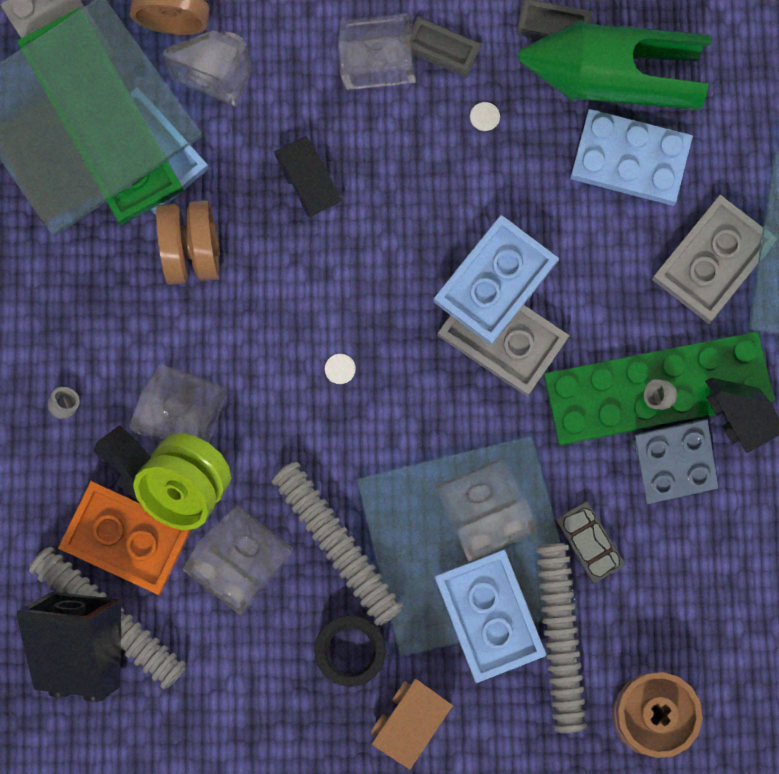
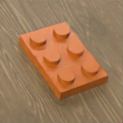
M90 481L58 549L161 596L192 529L180 530L171 528L155 520L143 509L140 503Z

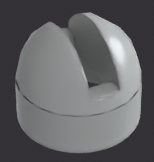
M655 379L650 381L645 387L644 400L647 406L652 409L665 410L676 402V388L668 381Z
M58 387L49 397L48 410L52 416L58 419H67L76 412L80 404L79 396L68 387Z

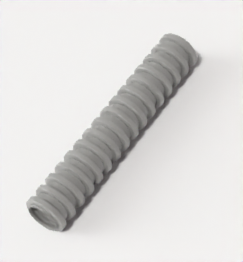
M298 462L286 465L273 476V485H279L278 492L281 495L285 494L287 496L285 501L287 504L292 503V511L294 513L300 514L299 521L302 523L306 522L305 529L308 532L312 531L314 533L312 538L314 541L319 540V548L321 550L327 551L326 558L328 560L333 559L334 563L332 566L334 569L339 568L341 570L340 577L346 578L348 580L346 583L348 588L353 587L355 590L353 595L362 599L360 602L361 606H367L369 609L367 614L369 616L373 615L376 618L374 624L376 626L384 625L402 611L403 604L401 602L396 603L394 600L396 595L388 592L389 585L387 583L382 584L381 579L383 577L381 574L376 575L374 573L375 566L367 563L369 560L367 555L362 556L360 554L361 547L353 544L355 539L352 536H347L348 530L346 527L341 528V520L333 517L334 510L332 508L327 509L328 502L325 499L321 500L319 498L321 493L319 490L314 491V483L312 481L306 480L308 476L306 472H300L301 465Z
M565 543L538 545L539 547L535 548V552L539 553L540 559H537L536 563L541 565V571L537 573L539 577H542L539 588H543L540 600H544L545 606L541 607V611L546 613V618H543L542 621L543 624H547V629L544 630V635L548 636L545 647L549 648L550 652L546 654V659L551 662V665L547 666V670L552 672V677L548 679L549 683H553V688L550 689V695H554L551 706L555 707L556 712L552 713V718L557 720V724L553 725V728L558 733L584 731L588 724L583 722V717L586 716V711L582 710L585 699L581 698L580 694L584 692V687L579 684L583 677L581 674H578V669L581 668V663L577 662L580 651L576 650L575 646L579 644V639L574 637V633H577L578 629L573 627V621L577 619L576 615H572V610L575 609V604L571 603L574 592H570L569 586L573 585V581L568 579V574L572 573L571 568H567V562H570V557L566 556V550H569V545H565Z
M53 547L42 550L30 564L29 572L32 575L37 573L40 582L46 581V587L49 590L55 589L56 592L107 598L105 592H98V586L95 584L91 586L89 584L90 580L87 577H80L81 572L78 569L72 570L73 565L70 562L64 563V557L61 554L56 556ZM121 607V650L124 649L126 651L125 656L128 659L131 657L135 659L134 664L136 666L142 665L145 674L150 672L153 681L159 680L161 688H169L183 673L186 663L183 660L178 662L175 653L169 654L167 646L161 647L158 645L159 639L150 638L151 633L148 630L142 631V625L139 622L134 624L132 622L133 617L131 615L125 616L124 609Z

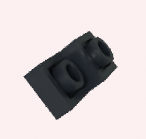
M307 136L273 151L288 184L293 185L307 217H311L342 201L329 173Z
M119 425L97 441L93 451L121 474L116 484L137 500L133 487L135 476L151 457L133 436Z

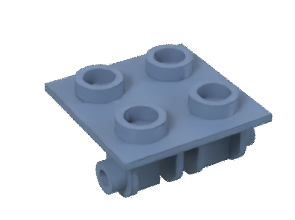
M707 419L635 435L632 445L635 455L638 454L646 504L718 489Z

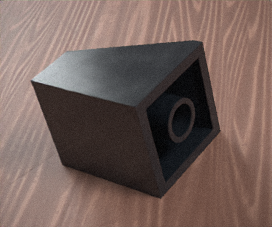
M50 592L17 611L18 625L34 690L48 691V695L52 697H66L72 694L83 696V699L86 701L98 702L105 700L106 697L120 688L121 599Z

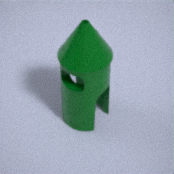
M580 19L520 49L518 61L570 101L582 99L700 110L704 104L709 83L649 76L641 73L636 68L633 59L698 62L703 46H709L711 38L709 34L626 26H604L584 23Z

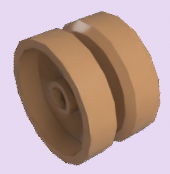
M131 0L129 14L135 23L149 30L173 35H191L203 32L208 27L210 8L207 3L208 0Z
M209 199L190 201L187 207V225H185L182 211L176 203L158 205L156 207L158 244L167 285L187 282L190 276L189 260L191 259L194 273L200 281L219 279V239Z
M665 672L640 674L625 682L616 694L611 710L613 727L620 740L634 752L655 758L673 757L688 749L698 737L703 720L701 702L693 688L680 677ZM653 707L661 711V718L657 722L650 720L654 715L651 710Z

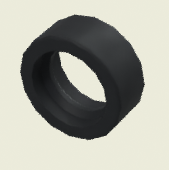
M352 614L336 617L325 624L317 636L314 648L316 664L322 674L333 683L346 687L364 685L375 678L383 667L386 655L384 638L377 626L365 617ZM352 628L360 630L367 635L372 643L373 653L371 661L366 668L357 673L348 674L339 671L333 666L329 659L328 648L335 634L341 630Z

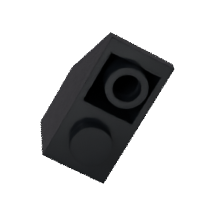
M710 378L705 381L712 393L706 396V399L716 416L723 413L727 423L723 424L722 428L732 445L739 442L744 451L748 453L779 436V417L771 402L760 388L716 378Z

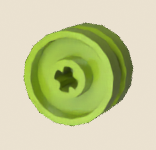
M178 433L168 435L158 444L151 454V458L135 476L133 487L137 500L143 509L155 520L171 528L191 530L199 528L207 521L214 510L215 504L220 501L228 489L231 474L229 465L221 453L211 444L196 436Z

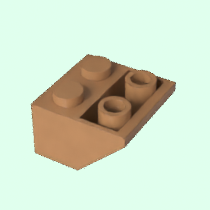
M417 679L411 685L404 681L392 699L393 702L398 704L390 717L383 713L370 732L376 737L372 742L373 746L409 770L453 706Z

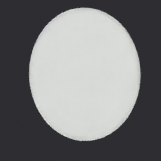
M481 102L472 108L470 120L475 128L481 131H489L498 125L500 113L495 105L489 102Z
M335 354L327 360L325 374L331 382L344 384L353 378L355 364L349 356Z

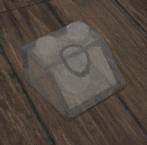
M411 13L341 20L338 44L340 72L346 90L416 83Z
M212 30L168 47L163 53V58L172 81L234 106L237 105L253 70L247 43L239 35L228 31L222 34Z
M160 364L141 393L129 427L137 434L160 442L168 435L182 433L196 436L209 443L229 388Z
M502 458L434 487L455 537L468 562L537 533L527 499Z
M236 505L198 542L182 570L235 612L242 615L265 590L293 554L294 549Z

